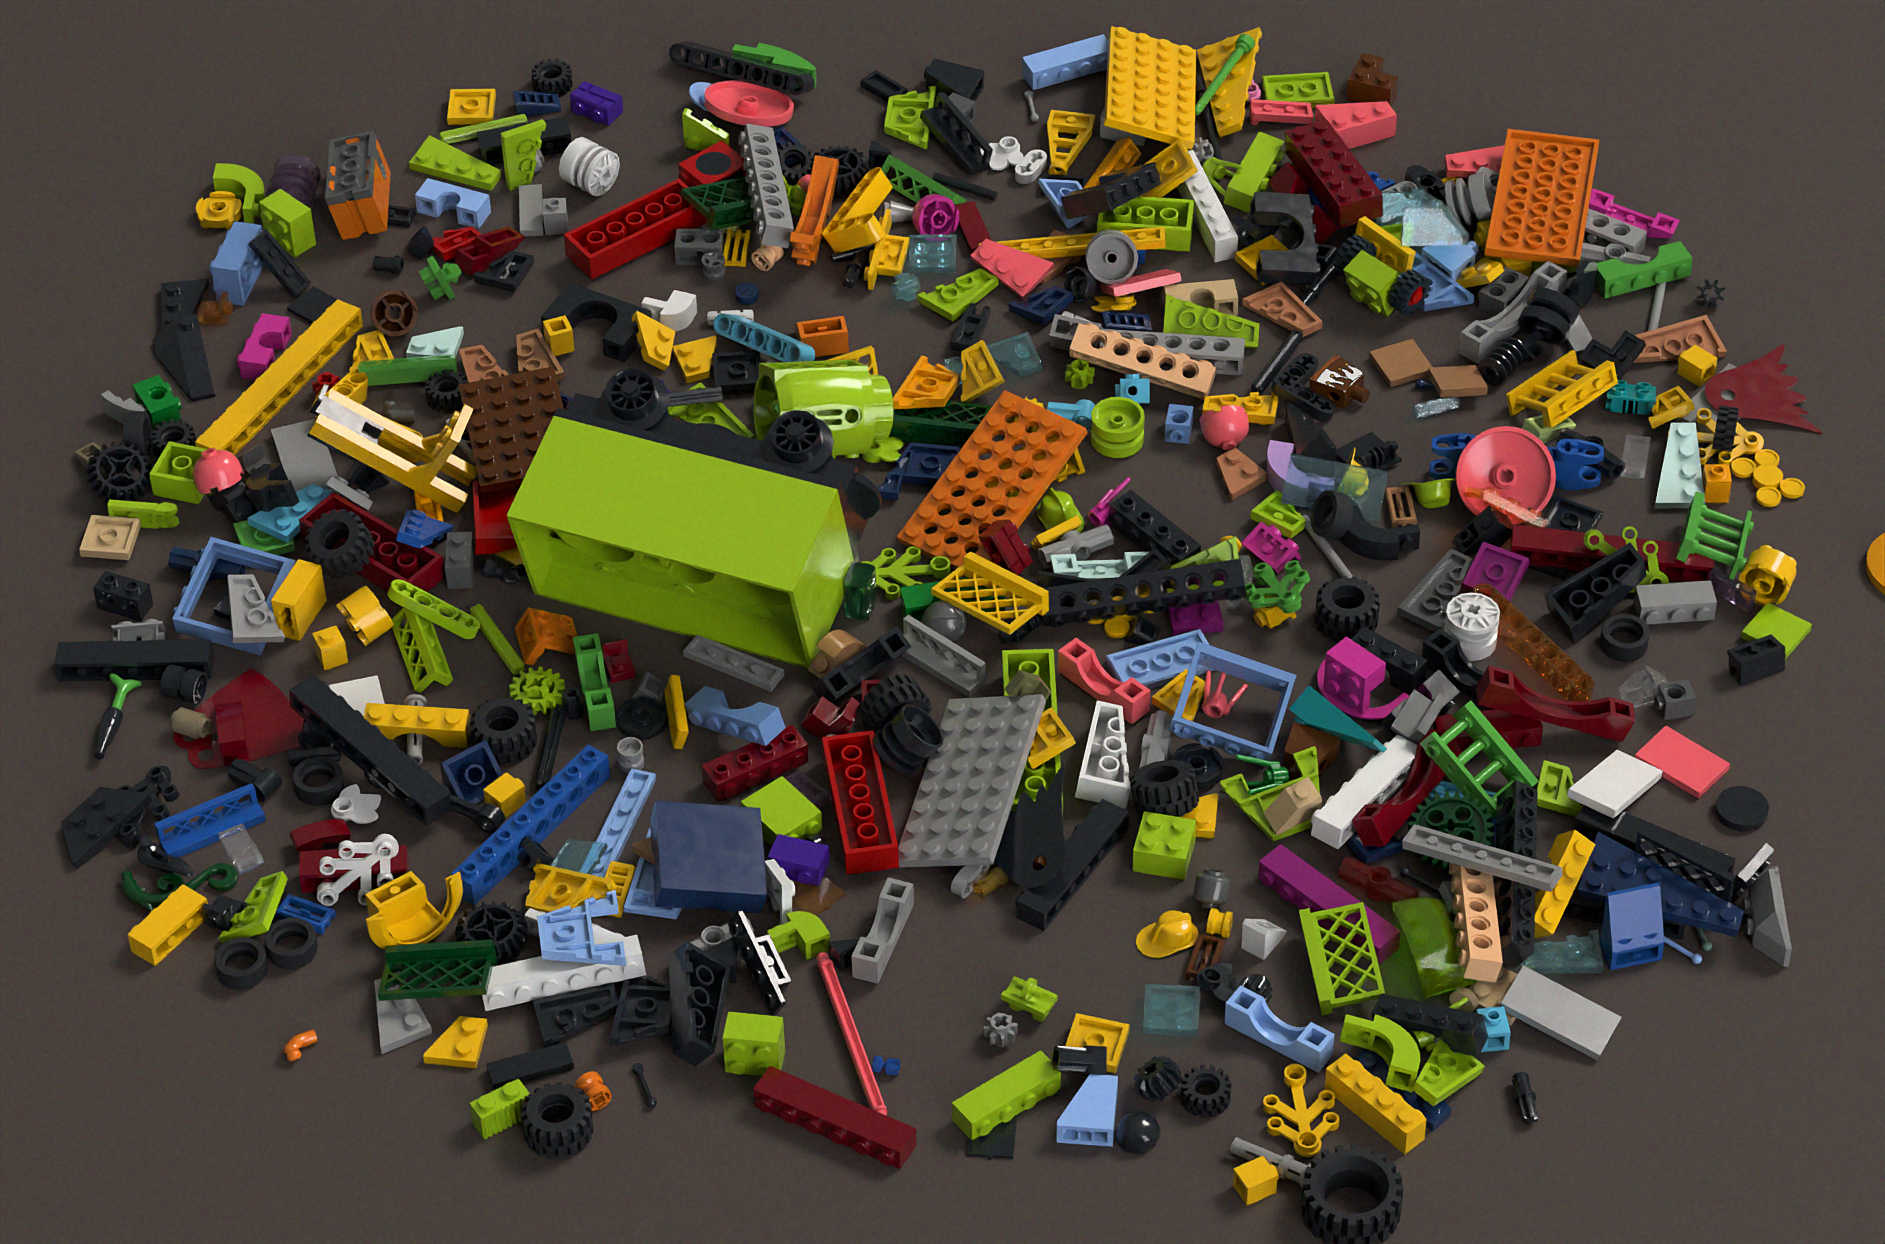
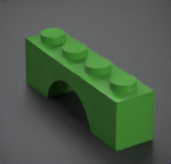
M1681 241L1659 246L1657 257L1645 264H1627L1616 258L1596 263L1598 268L1596 287L1606 299L1651 287L1657 283L1661 284L1665 281L1669 282L1691 276L1692 256Z
M595 633L573 637L575 661L590 731L615 728L614 704L611 690L607 684L599 635Z

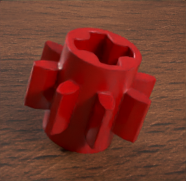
M330 372L318 375V382H312L313 392L317 396L324 384L329 385L328 392L340 381L339 376H335Z

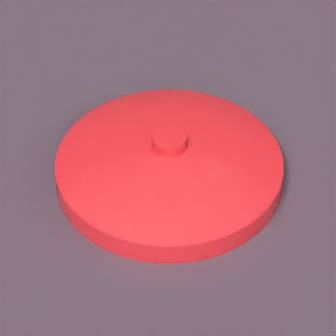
M738 80L722 81L710 85L705 90L703 101L706 109L713 115L745 126L746 123L765 127L781 125L792 118L794 110L792 99L784 92Z
M1495 427L1477 435L1463 449L1456 466V486L1462 502L1476 517L1491 505L1506 514L1512 525H1517L1535 517L1549 502L1556 481L1555 464L1547 447L1532 433L1517 427Z

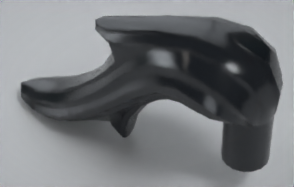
M149 837L141 838L137 852L141 863L165 873H177L187 877L193 876L192 868L184 860L164 853L156 843L151 842Z

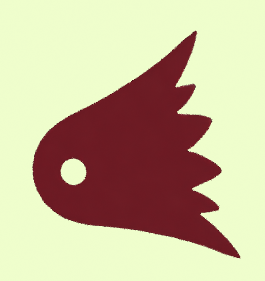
M1785 343L1754 361L1715 375L1705 386L1706 398L1717 410H1719V405L1739 408L1738 417L1783 423L1823 434L1816 426L1799 416L1808 414L1807 411L1794 406V404L1807 399V397L1800 393L1788 390L1797 383L1799 378L1780 375L1788 366L1787 363L1778 364L1784 352ZM1723 390H1730L1735 394V398L1733 400H1725L1722 398L1721 392Z

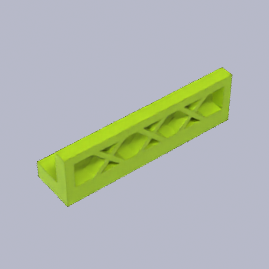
M403 608L391 619L394 624L392 628L415 691L421 693L434 680L448 686L453 681V677L433 623ZM407 618L404 629H401L400 623ZM410 634H413L411 645L408 646ZM418 651L420 653L417 663H414L413 661L416 652ZM426 669L427 675L420 680L422 670Z

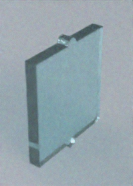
M568 839L561 851L556 854V859L551 866L591 875L596 865L600 864V859L608 846L606 843Z

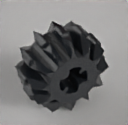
M1161 1055L1158 1058L1154 1056L1151 1061L1145 1062L1143 1067L1138 1068V1074L1134 1076L1137 1091L1142 1097L1144 1096L1146 1100L1152 1103L1157 1100L1163 1101L1168 1095L1171 1096V1093L1179 1088L1178 1084L1183 1080L1179 1066L1165 1055Z

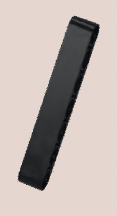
M694 42L676 43L669 49L670 59L677 64L791 95L808 93L814 87V79L808 73ZM701 53L704 56V61L701 60ZM720 59L723 60V67L720 64ZM740 64L743 67V72L740 71ZM760 69H761V71H762V73H763V77H762V78H761V76H760V74H759V70H760ZM779 74L782 76V83L779 81ZM799 80L802 82V89L799 87Z

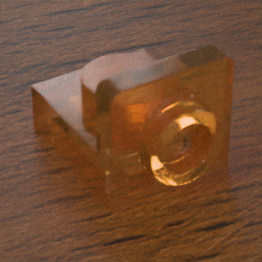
M222 292L220 301H201L197 314L199 323H227L228 316L233 313V302L229 301L228 292Z

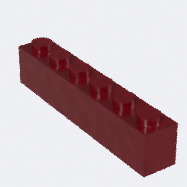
M772 1066L768 1067L753 1088L754 1106L762 1112H769L788 1123H794L806 1128L813 1134H820L831 1139L836 1144L850 1147L859 1154L873 1157L887 1166L891 1165L901 1169L917 1146L916 1128Z

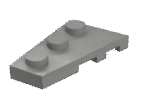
M228 575L227 586L233 643L284 642L285 636L282 630H279L275 622L276 618L273 612H270L265 602V596L254 575Z
M382 978L374 981L382 1054L432 1034L431 1025L416 999L379 1001L378 991ZM396 984L388 990H396L400 986Z

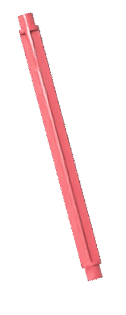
M820 953L816 957L818 961L817 967L823 978L869 1107L887 1116L888 1110L876 1083L834 969L833 961L829 959L827 953Z

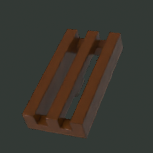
M1199 933L1185 973L1186 980H1191V977L1196 978L1198 973L1207 966L1214 943L1218 945L1210 967L1220 961L1225 947V939ZM1206 941L1208 944L1199 970L1196 971L1194 968L1203 942Z

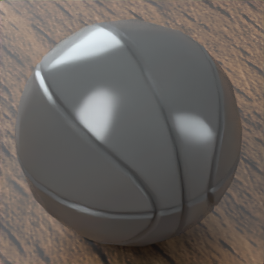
M941 600L934 602L924 611L922 623L954 643L965 632L966 616L963 610Z

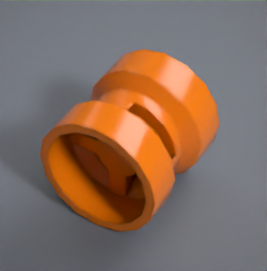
M595 1071L583 1074L575 1083V1089L579 1087L583 1090V1095L587 1094L592 1111L605 1107L612 1098V1093L606 1085H603L601 1076Z

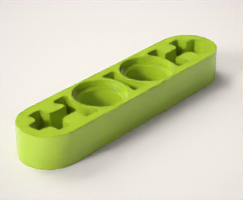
M397 579L392 581L387 593L390 600L462 638L473 639L476 637L480 628V622L475 617L404 580Z

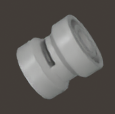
M627 737L620 740L617 744L619 768L625 773H629L631 768L642 770L644 767L642 742L635 737Z

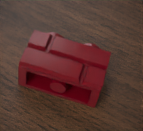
M1010 519L996 520L978 537L994 564L1016 575H1020L1024 568H1027L1033 562L1029 555V548L1022 542L1017 533V526Z

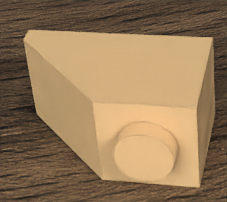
M1307 777L1285 788L1265 810L1263 816L1277 836L1312 818L1317 809H1322V797L1310 778Z

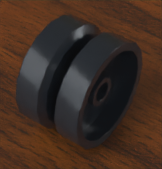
M1534 288L1527 299V306L1524 307L1518 318V324L1529 335L1538 330L1542 335L1540 341L1555 345L1563 344L1570 334V326L1575 323L1579 315V308L1574 301L1558 291L1549 288Z

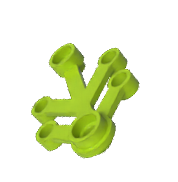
M1626 526L1622 530V537L1626 545L1631 543L1637 550V530L1632 526ZM1591 529L1584 534L1583 542L1587 548L1591 550L1599 549L1606 555L1617 551V549L1604 541V536L1599 530ZM1628 529L1634 531V536L1630 539L1625 537V532ZM1593 535L1599 538L1598 543L1595 545L1589 542L1590 537ZM1646 541L1642 546V550L1647 555L1649 572L1646 570L1647 576L1638 585H1652L1654 579H1659L1661 584L1669 583L1668 577L1659 571L1656 555L1658 545L1654 541ZM1648 544H1654L1655 550L1652 553L1646 552Z
M915 546L907 548L906 553L898 560H896V551L894 549L885 548L882 550L881 555L872 562H859L853 578L861 584L872 583L885 591L887 599L896 600L900 597V587L894 583L890 584L883 579L884 577H889L904 587L923 584L922 582L914 581L908 576L933 574L935 578L943 579L950 573V560L944 556H937L931 560L930 565L906 566L910 562L916 563L921 560V550ZM884 564L890 565L887 568H881Z

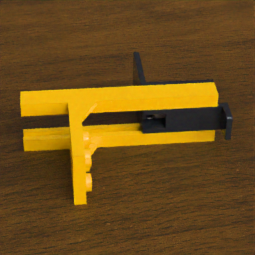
M323 385L309 411L316 415L307 436L354 461L346 478V481L349 483L348 487L352 485L365 464L458 513L465 503L468 494L436 477V474L440 470L467 486L476 477L477 469L475 466L451 454L462 437L473 408L464 404L460 412L455 410L448 422L450 426L445 424L439 434L422 438L333 389L325 396L329 385ZM378 437L427 464L416 466L377 445Z

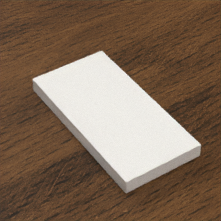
M1616 750L1570 787L1567 797L1611 818H1615L1659 781L1663 771Z

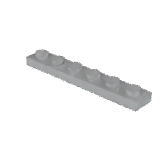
M1415 824L1402 840L1403 849L1549 892L1553 890L1562 876V867Z

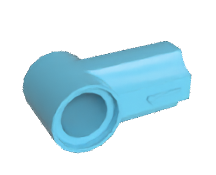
M1086 399L1079 400L1076 404L1048 402L1047 410L1086 427L1087 431L1092 428L1091 412L1095 406L1092 401Z

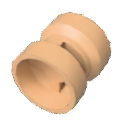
M762 244L751 257L758 269L768 271L784 253L782 247Z

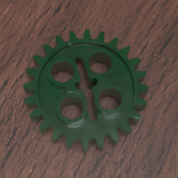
M1445 791L1443 798H1440L1437 793H1434V801L1425 798V807L1418 804V813H1411V820L1413 822H1408V830L1415 824L1491 846L1490 842L1494 841V833H1492L1495 831L1494 823H1490L1492 822V815L1486 814L1487 806L1479 807L1478 798L1470 802L1468 793L1463 798H1459V791L1455 792L1454 797H1450L1448 791ZM1461 816H1466L1469 819L1465 821H1460L1457 818ZM1434 819L1442 820V822L1437 824L1432 823L1431 821ZM1415 852L1416 858L1424 856V865L1433 862V870H1436L1441 865L1443 866V872H1447L1450 862Z

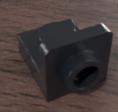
M219 894L212 905L204 903L202 906L204 923L211 928H218L228 932L233 925L231 922L233 916L244 910L243 902Z

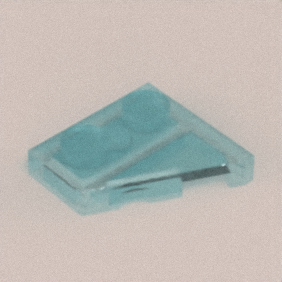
M1029 332L987 345L994 360L1020 377L1043 370L1041 360Z

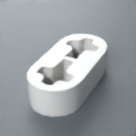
M1042 150L1030 151L1016 165L1015 180L1020 184L1032 183L1046 169L1047 154Z

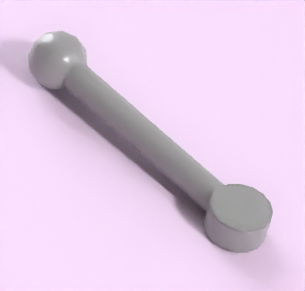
M1026 91L1024 98L1029 103L1031 111L1030 120L1037 122L1039 116L1035 113L1032 101L1033 92Z

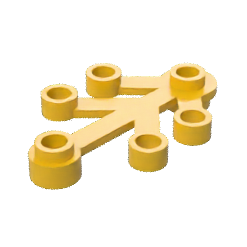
M1707 408L1699 409L1696 415V421L1704 425L1711 432H1697L1698 442L1711 444L1705 449L1699 448V455L1704 456L1700 458L1701 465L1705 464L1711 456L1720 451L1712 449L1716 422L1711 418L1712 413ZM1700 415H1706L1707 418H1702ZM1737 422L1735 432L1737 436H1735L1733 444L1736 447L1732 449V452L1721 451L1718 455V464H1729L1730 466L1735 459L1744 453L1748 455L1756 454L1763 448V437L1757 432H1747ZM1727 457L1729 460H1723L1722 458Z
M1290 1064L1284 1070V1082L1291 1088L1295 1110L1272 1094L1264 1097L1263 1110L1269 1114L1277 1112L1298 1125L1299 1132L1285 1125L1280 1117L1268 1119L1267 1132L1272 1136L1282 1135L1292 1141L1297 1154L1303 1157H1313L1321 1151V1139L1328 1131L1337 1130L1339 1127V1115L1334 1112H1327L1323 1116V1121L1313 1131L1310 1129V1123L1324 1109H1330L1334 1106L1335 1094L1330 1090L1321 1091L1318 1099L1307 1109L1302 1087L1306 1082V1069L1300 1064ZM1328 1120H1333V1121H1335V1122H1334V1123H1329V1122H1327V1121H1328ZM1272 1125H1278L1279 1127L1274 1128Z

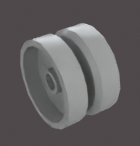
M1111 229L1101 231L1091 238L1086 247L1085 258L1088 269L1094 278L1102 283L1112 285L1122 283L1130 278L1137 268L1138 254L1136 247L1129 236L1121 231ZM1115 254L1116 260L1112 261L1110 259L1108 261V255Z

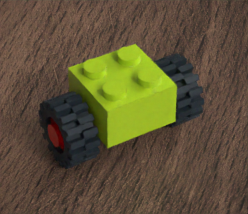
M1353 235L1352 238L1349 237L1347 239V243L1344 242L1342 244L1343 248L1338 250L1339 255L1335 256L1334 259L1336 260L1334 262V269L1347 278L1346 282L1350 287V294L1357 302L1361 303L1363 301L1376 314L1381 313L1386 317L1395 309L1407 316L1413 315L1415 310L1419 311L1421 309L1420 305H1424V299L1429 296L1427 292L1431 291V287H1429L1431 282L1428 278L1413 269L1407 270V273L1403 272L1400 278L1397 271L1375 258V245L1360 235Z

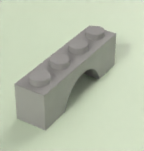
M887 878L879 896L873 926L866 938L860 937L852 954L853 978L879 983L914 906V888L912 883Z

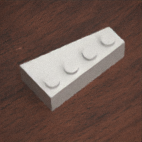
M1098 700L1096 702L1075 797L1098 803L1101 799H1104L1126 809L1131 787L1128 778L1129 767L1126 758L1127 747L1124 738L1123 707L1120 705Z

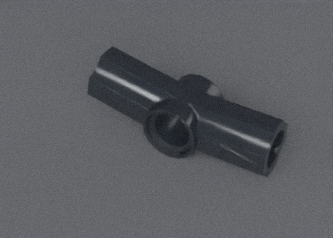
M1567 427L1560 431L1556 439V446L1562 439H1580L1604 447V441L1600 437H1585ZM1604 448L1603 461L1597 464L1585 465L1598 469L1613 480L1619 478L1625 470V462L1606 448ZM1587 451L1585 453L1588 455H1598L1595 451Z

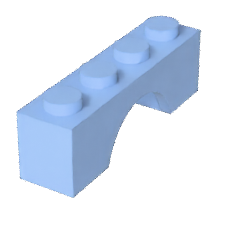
M1240 985L1226 1002V1025L1317 1073L1333 1056L1335 1034L1312 1022L1305 1027H1294L1286 1024L1271 1012L1264 997Z

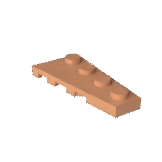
M1707 315L1635 335L1645 341L1646 347L1634 363L1678 360L1680 354L1690 349L1693 345L1699 346L1717 358L1725 357L1727 353Z

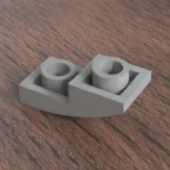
M109 390L101 394L104 412L122 424L124 416L128 411L147 412L142 404H137L131 398L123 402L119 396L116 397Z

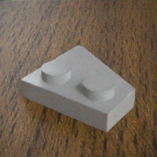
M330 476L320 486L336 493L364 511H368L373 504V501L368 499L370 496L360 489L353 490L347 486L349 483L339 476H335V478Z

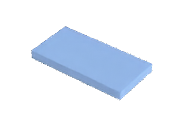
M1201 629L1106 655V663L1116 680L1125 682L1133 677L1148 689L1167 685L1185 669H1189L1198 641L1208 645L1209 643ZM1198 665L1195 675L1198 676L1205 674L1207 671L1212 672L1216 670Z

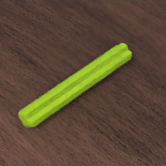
M525 114L443 131L439 133L440 141L452 144L477 138L478 131L528 123Z
M481 604L472 606L470 608V615L480 622V629L512 674L518 675L520 671L524 672V663Z

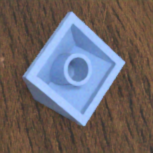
M1038 180V184L1047 201L1067 229L1090 216L1067 220L1060 197L1072 191L1083 189L1078 181Z

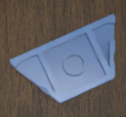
M1415 253L1412 269L1428 278L1431 282L1429 286L1431 291L1427 292L1429 296L1424 299V305H1420L1421 310L1431 311L1472 304L1474 302V295L1418 253Z

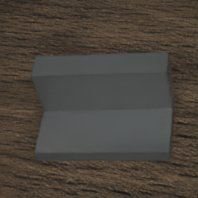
M1414 689L1390 729L1403 738L1418 744L1428 732L1448 698L1439 692L1431 701Z

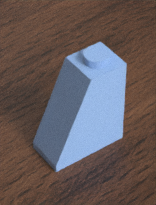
M1090 1074L1057 1121V1143L1113 1147L1118 1076L1107 1074Z

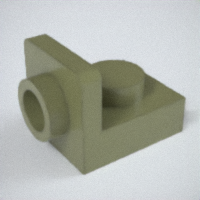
M1022 670L1017 672L1004 689L1011 697L1043 694L1045 700H1047L1051 695V690L1039 676Z

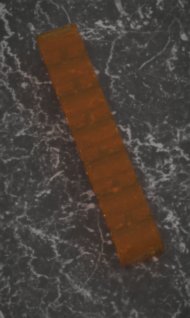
M1481 583L1474 587L1473 593L1483 594L1491 598L1498 605L1500 610L1498 636L1567 701L1592 700L1594 680L1586 671L1496 588L1487 583Z

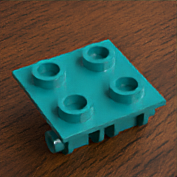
M1618 380V384L1607 390L1608 399H1606L1605 409H1610V412L1622 413L1623 402L1626 400L1625 413H1627L1628 402L1633 401L1632 414H1635L1636 401H1638L1637 414L1649 415V413H1653L1652 408L1655 405L1651 403H1656V387L1646 382H1639L1637 385L1627 384L1626 381Z

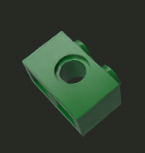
M159 375L132 385L135 402L144 406L154 430L155 426H162L161 422L166 421L168 424L171 419H174V423L178 419L181 420V402L177 396H173L169 383H164Z

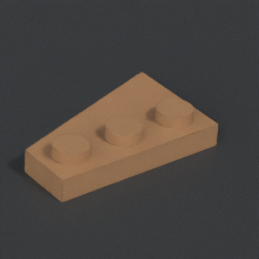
M538 328L516 335L519 373L554 366L557 381L565 379L562 367Z

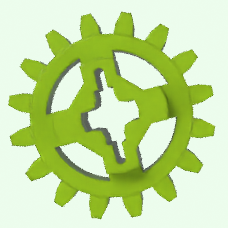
M539 666L538 671H534L530 667L529 673L520 671V678L513 677V684L509 686L510 697H513V700H522L523 704L527 703L530 706V710H533L534 715L538 711L547 714L548 708L552 710L556 707L555 704L562 705L565 682L564 679H560V673L553 674L551 668L545 672Z

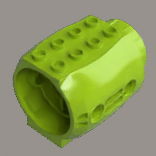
M852 359L759 363V377L755 386L753 403L754 424L758 440L765 438L777 417L793 410L806 411L814 417L823 420L831 429L834 440L832 450L834 459H836V455H844L846 458H858L859 454L869 452L873 441H884L890 435L893 424L891 388L883 375H870L868 365ZM778 402V412H775L774 407Z

